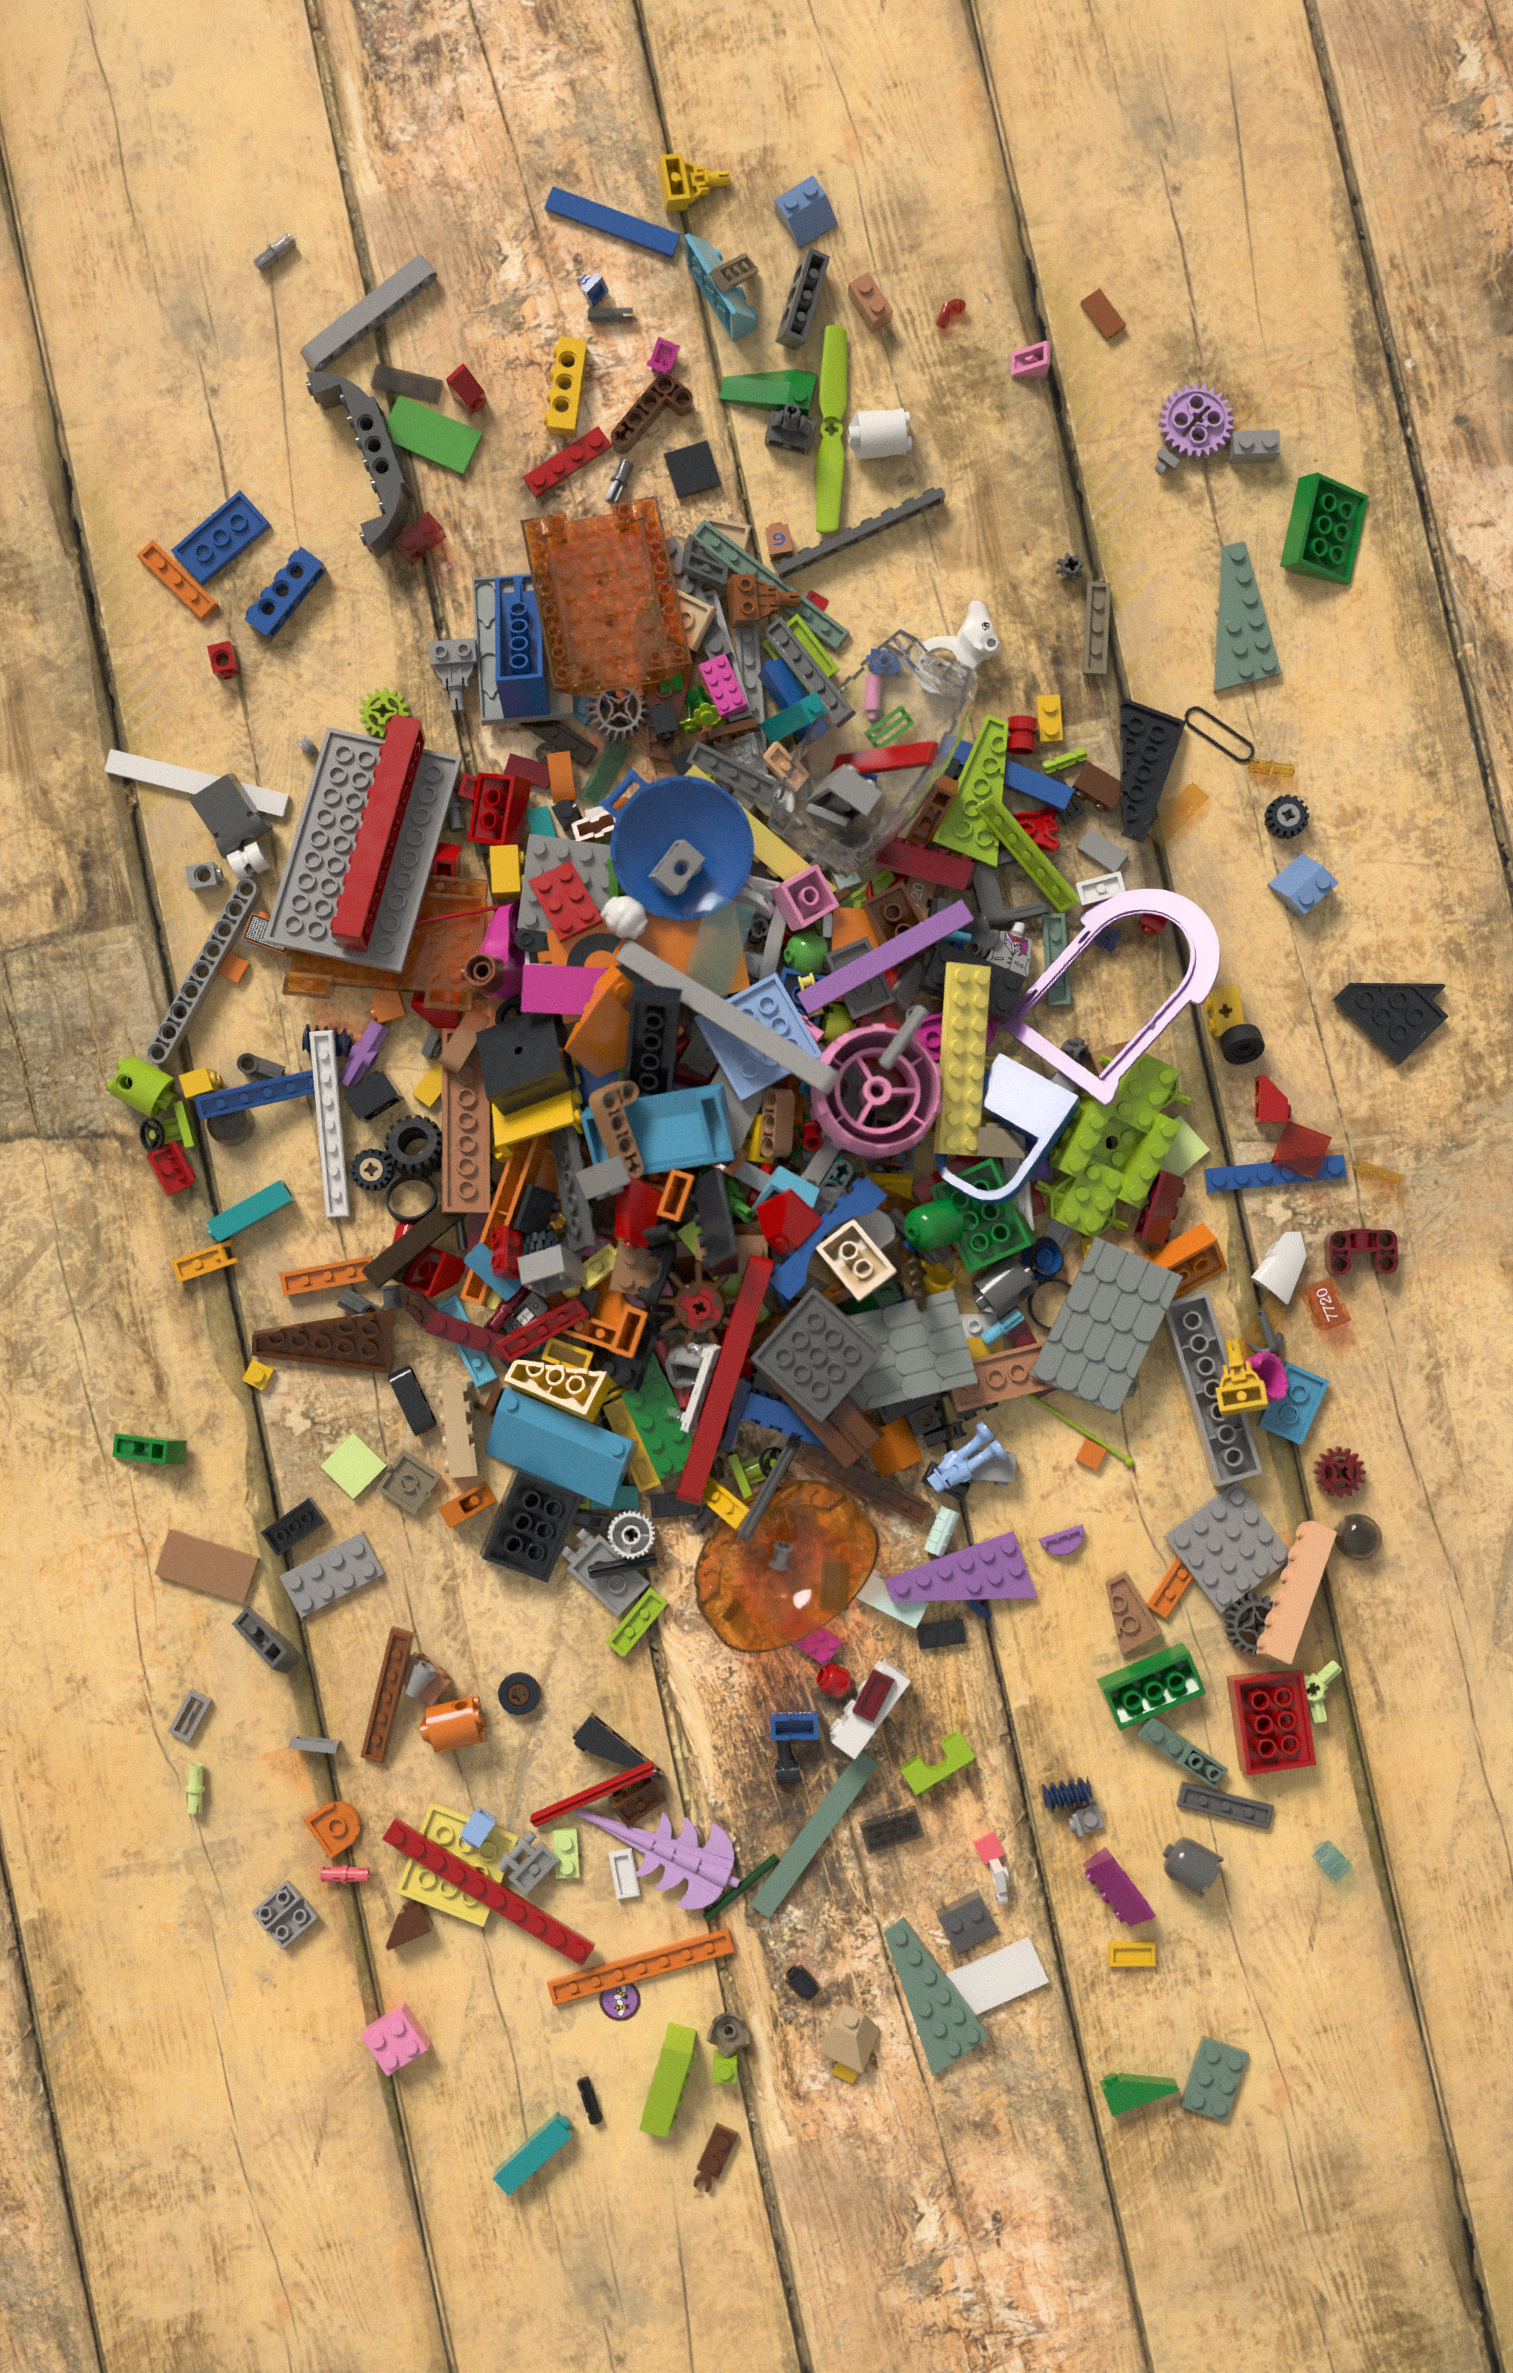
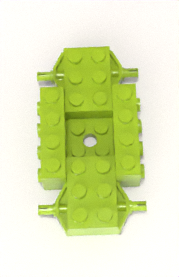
M1144 1052L1119 1080L1120 1086L1116 1092V1097L1109 1106L1106 1107L1082 1089L1081 1106L1061 1134L1057 1147L1052 1149L1049 1156L1050 1161L1048 1164L1066 1173L1053 1185H1047L1040 1180L1037 1184L1044 1188L1035 1185V1190L1047 1196L1045 1209L1047 1216L1092 1238L1098 1237L1112 1226L1122 1232L1126 1231V1228L1119 1224L1128 1227V1223L1116 1217V1198L1140 1209L1182 1125L1159 1112L1173 1101H1177L1185 1106H1188L1189 1103L1182 1100V1098L1191 1101V1097L1179 1091L1180 1070ZM1102 1053L1100 1057L1103 1059L1099 1058L1098 1063L1108 1066L1115 1058L1112 1059ZM1109 1136H1114L1116 1139V1143L1112 1148H1107L1105 1145V1141Z

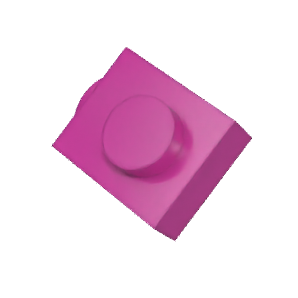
M658 337L651 359L646 364L652 367L651 372L658 375L672 373L681 345Z

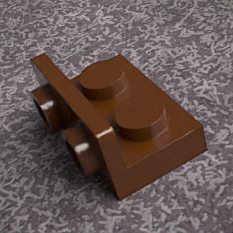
M651 1777L614 1792L608 1797L613 1811L628 1828L666 1801L665 1795L652 1781Z

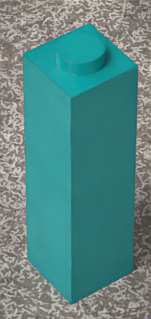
M814 692L762 722L760 726L772 744L808 725L828 711L817 692Z
M279 1180L207 1221L209 1225L207 1231L214 1241L225 1242L294 1203L296 1200L285 1181Z
M557 2111L495 2169L492 2179L508 2196L572 2137L573 2124L570 2119L565 2115L561 2116Z

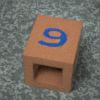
M776 522L766 527L765 536L770 562L781 560L785 557L792 558L793 547L788 524Z

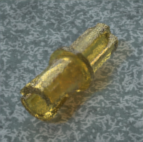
M1250 758L1247 773L1268 775V777L1274 775L1292 778L1295 773V766L1274 762V759L1268 761Z

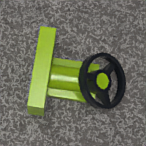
M179 1101L173 1103L176 1113L174 1118L160 1122L157 1119L151 1118L142 1122L139 1135L142 1145L147 1150H158L163 1145L169 1144L174 1140H183L185 1148L190 1150L199 1147L187 1102ZM150 1121L153 1122L154 1127H152L151 1125H149V1124H147V1123L150 1122ZM145 1128L148 1131L147 1135L150 1140V1146L145 1139Z
M766 1448L760 1456L742 1463L737 1452L728 1455L745 1501L754 1498L750 1485L769 1476L778 1459L776 1458V1451L779 1454L782 1452L780 1448ZM772 1450L770 1456H768L767 1452Z

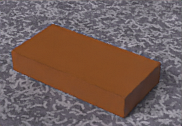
M1100 288L1081 301L1080 305L1106 341L1126 327V323Z

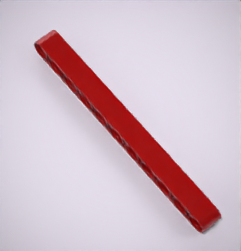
M754 1254L749 1255L678 1486L676 1499L699 1505L774 1260Z

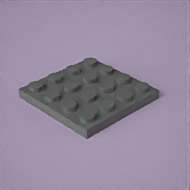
M812 1287L754 1353L751 1359L822 1423L881 1357L885 1350L818 1289Z

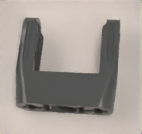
M1009 850L998 852L997 868L1018 863ZM973 860V862L978 864L972 888L979 915L982 913L986 914L989 927L1013 923V921L1018 922L1050 913L1048 903L1041 902L1005 910L994 868Z

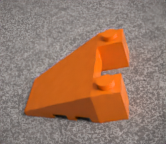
M613 964L595 983L593 987L594 992L589 1003L586 1002L583 1008L584 1013L579 1023H576L564 1047L567 1053L596 1078L626 1066L629 1011L622 1005L631 996L634 984ZM679 1026V1035H678V1037H679V1036L683 1033V1031H684L680 1026Z

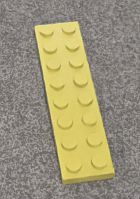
M954 962L946 963L940 1068L943 1074L940 1076L941 1102H943L940 1115L936 1117L934 1153L977 1156L978 1133L981 1125L991 967Z

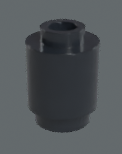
M794 1965L786 1972L787 1978L785 1983L801 1999L810 2001L817 1995L820 1987L817 1985L818 1981L803 1965Z

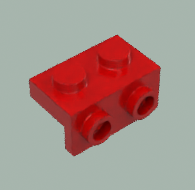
M175 1140L165 1147L146 1154L145 1157L166 1198L192 1187L195 1183V1172L191 1166L187 1165L184 1159L185 1152L181 1145H177Z

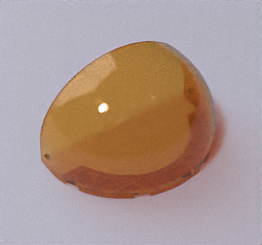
M817 1480L782 1482L774 1493L749 1541L739 1539L737 1536L738 1531L723 1518L717 1523L719 1527L712 1537H707L698 1556L694 1572L696 1605L713 1633L731 1650L756 1654L787 1647L810 1636L828 1624L859 1594L872 1574L877 1562L880 1548L878 1532L863 1508L845 1490H839L832 1487L829 1483ZM760 1490L741 1502L751 1509ZM777 1540L786 1541L794 1546V1551L790 1554L788 1561V1571L775 1570L769 1566V1561L772 1559L775 1550L773 1544Z

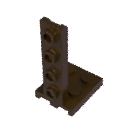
M898 1236L879 1250L897 1271L894 1275L901 1286V1291L905 1290V1296L908 1299L913 1298L916 1302L917 1310L923 1313L928 1310L926 1301L928 1296L924 1290L926 1285L922 1278L927 1274V1270L924 1266L922 1267V1263L917 1255L908 1250Z

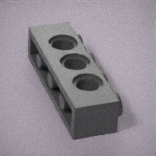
M810 247L799 257L775 342L794 351L806 343L830 256Z

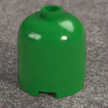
M938 1198L918 1206L906 1216L904 1221L905 1236L913 1247L921 1251L934 1250L953 1244L964 1233L965 1223L962 1212L958 1213L953 1206L955 1203L948 1198Z

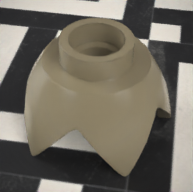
M724 2012L719 2014L712 2021L708 2030L707 2041L717 2045L720 2052L728 2058L738 2047L749 2045L747 2023L743 2017L736 2013ZM730 2026L733 2028V2032L726 2033L724 2029Z

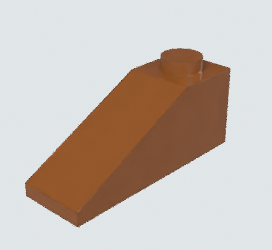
M939 772L937 773L905 837L907 842L914 844L917 841L929 845L957 796L958 781Z

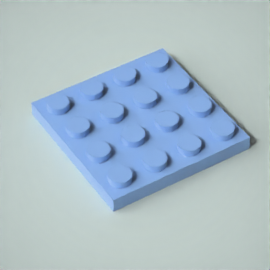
M776 973L725 1000L813 1057H821L820 1049ZM701 1014L693 1018L739 1101L746 1099L791 1073Z

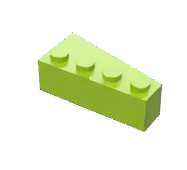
M671 2022L668 2023L665 2042H663L658 2065H656L651 2084L652 2087L649 2089L643 2110L640 2131L667 2138L669 2129L674 2130L677 2115L674 2114L675 2108L680 2109L683 2094H680L682 2088L686 2089L690 2074L686 2072L688 2067H693L696 2053L692 2052L695 2029Z

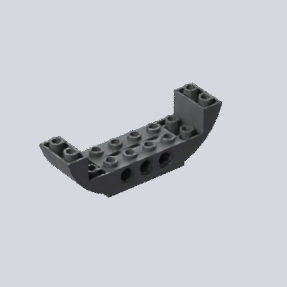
M307 372L309 381L306 382V386L310 395L314 397L316 404L320 403L325 410L343 404L349 413L347 415L349 424L357 435L355 441L365 457L362 460L367 472H370L372 477L370 483L375 494L377 493L380 499L378 505L383 514L361 523L363 532L359 534L364 546H367L370 553L373 552L379 559L392 548L400 537L409 514L410 498L414 497L385 414L374 396L369 397L351 381L335 374Z

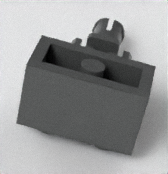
M788 403L784 410L771 411L765 434V445L809 456L816 431V421H813L808 416H800L799 406L794 404L793 408L792 403Z

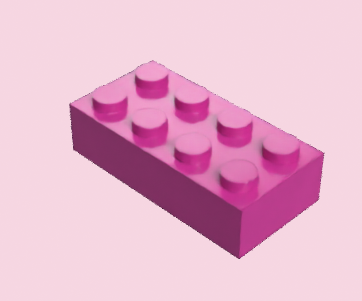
M725 653L698 665L722 721L749 709Z
M795 1606L777 1629L778 1633L824 1666L842 1643L841 1639Z

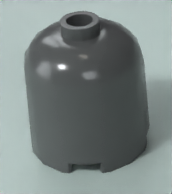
M1181 1838L1174 1845L1169 1843L1162 1855L1166 1858L1164 1861L1166 1875L1199 1899L1203 1898L1205 1894L1201 1892L1205 1886L1210 1888L1221 1869L1217 1863H1222L1224 1860L1222 1856L1190 1838Z

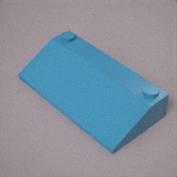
M723 1083L640 1097L623 1107L643 1162L644 1169L642 1175L735 1159L729 1107ZM588 1106L580 1117L593 1165L605 1162L609 1158L591 1108Z
M505 1387L496 1409L485 1453L612 1508L639 1442L622 1434L605 1430L535 1400L533 1397Z

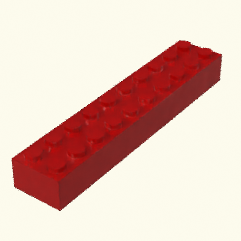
M393 714L391 722H387L385 728V736L387 737L385 743H382L380 746L379 757L381 759L379 765L376 764L374 767L373 778L375 780L373 786L368 788L367 800L369 801L367 808L364 807L361 813V821H363L361 829H357L355 834V843H357L355 851H351L349 855L350 868L349 872H345L343 877L342 895L339 894L337 898V915L332 917L330 923V930L340 948L363 953L368 951L426 742L421 720Z

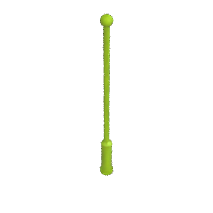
M1026 1395L1125 1461L1127 1466L1134 1464L1133 1458L1124 1456L1035 1395Z

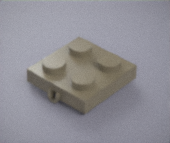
M403 1449L394 1463L387 1467L385 1470L386 1474L376 1489L415 1515L425 1500L428 1501L429 1497L433 1494L431 1491L442 1475Z

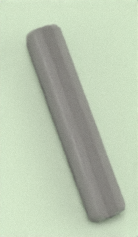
M920 1005L915 1007L880 1058L879 1063L886 1069L892 1068L928 1015V1011Z

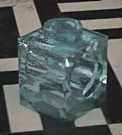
M1329 1840L1319 1843L1311 1855L1335 1882L1353 1867Z

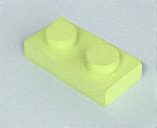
M577 1828L554 1829V1853L559 1857V1861L555 1864L556 1879L577 1878L580 1876Z

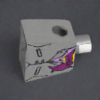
M1013 921L1010 933L1000 932L999 942L995 948L991 949L986 960L1024 975L1026 979L1029 974L1032 940L1023 937L1026 925Z

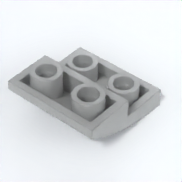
M289 1880L285 1881L252 1911V1914L263 1930L269 1931L281 1950H286L320 1919V1916Z

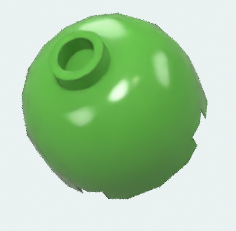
M817 930L798 932L789 939L784 951V958L790 969H795L803 974L814 973L821 975L825 969H822L826 961L823 956L828 954V948L824 937L818 936Z

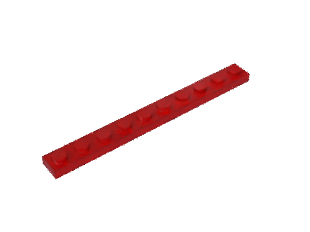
M395 1817L383 1836L382 1840L580 1966L584 1965L594 1949V1942L397 1817Z

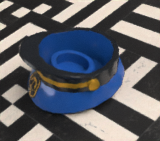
M1043 1236L1036 1239L1037 1243L1023 1249L1022 1261L1023 1265H1026L1031 1270L1035 1278L1049 1280L1054 1278L1062 1269L1064 1256L1062 1249L1059 1248L1052 1238Z

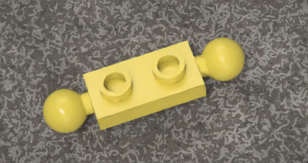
M610 1243L584 1262L582 1267L585 1284L579 1285L577 1289L563 1290V1295L567 1298L575 1294L578 1296L580 1287L583 1286L589 1291L609 1276L613 1271L618 1244L616 1248Z

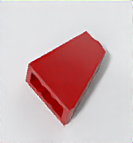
M630 1176L631 1182L622 1185L624 1190L616 1193L615 1238L624 1242L623 1246L630 1250H636L637 1248L647 1249L648 1242L643 1236V1230L656 1226L659 1218L657 1211L663 1194Z

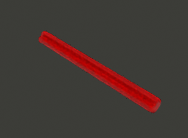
M648 1761L531 1814L530 1821L534 1827L541 1826L655 1775L657 1767L653 1761Z

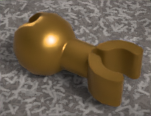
M562 1213L558 1215L559 1217L554 1222L551 1221L549 1223L553 1234H558L559 1237L566 1235L565 1224L568 1221Z

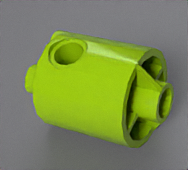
M134 1055L128 1060L125 1058L120 1060L116 1067L118 1073L106 1086V1090L110 1092L111 1096L152 1119L157 1117L163 1109L169 1111L177 1098V1095L173 1094L176 1087V1079Z

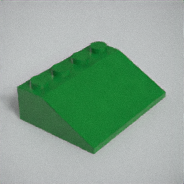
M1318 472L1299 477L1280 567L1296 574L1350 585L1369 496Z
M998 1157L986 1160L955 1175L982 1191L999 1190L1009 1183ZM945 1181L929 1187L934 1200L948 1198L955 1203L953 1206L957 1212H962L965 1223L964 1233L959 1236L954 1244L968 1273L1037 1243L1016 1196L1000 1204H983L953 1189Z

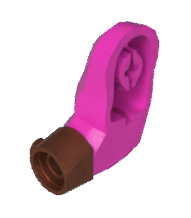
M517 902L502 904L496 910L490 920L480 952L470 956L465 965L460 969L461 979L463 981L467 980L478 993L489 999H511L522 991L525 952L521 951L515 943V934L521 929L517 928L520 905Z

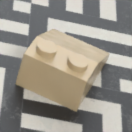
M854 1219L816 1247L823 1260L859 1302L897 1273L895 1268Z

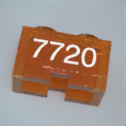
M1326 1277L1302 1287L1304 1291L1302 1293L1303 1301L1306 1306H1310L1313 1313L1311 1320L1316 1328L1319 1327L1320 1331H1326L1351 1321L1345 1304H1340L1336 1297L1340 1292L1334 1277Z

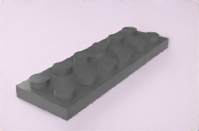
M569 1125L550 1131L562 1213L568 1220L565 1224L568 1250L573 1253H579L595 1245L596 1232L592 1228L591 1223L592 1208L588 1204V1199L586 1200L575 1174L585 1169L584 1160L580 1155L581 1139L577 1135L575 1127Z

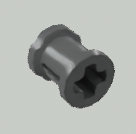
M401 1285L380 1287V1290H383L384 1305L381 1306L382 1309L403 1308V1304H400L399 1293Z

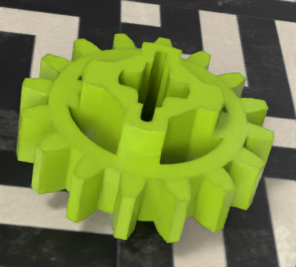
M386 687L383 693H380L376 688L374 696L367 693L369 700L361 701L365 708L359 709V713L364 715L360 718L362 724L367 723L364 726L367 732L372 729L371 734L373 737L380 733V737L385 739V728L387 722H391L393 714L410 718V714L405 712L409 709L407 703L402 704L405 701L402 695L397 698L398 693L396 690L389 694V690ZM391 701L395 702L399 709L391 707ZM387 710L389 713H386L385 717H382L380 714H383L384 711ZM370 718L378 720V727L371 722Z

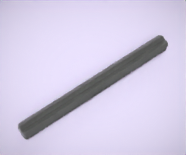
M790 1436L738 1531L737 1536L739 1539L744 1541L750 1540L800 1447L801 1440L799 1437Z

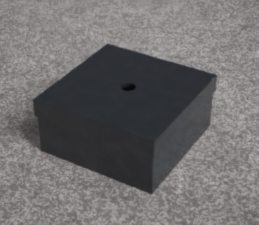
M527 1012L476 1033L486 1098L491 1104L493 1103L503 1116L577 1088L571 1055L564 1050L568 1041L566 1027L557 1014Z

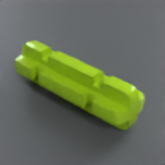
M1080 748L1075 750L1074 753L1069 752L1055 757L1054 761H1051V759L1044 761L1042 766L1044 772L1049 775L1055 773L1056 769L1060 771L1076 765V762L1082 763L1088 757L1085 749Z

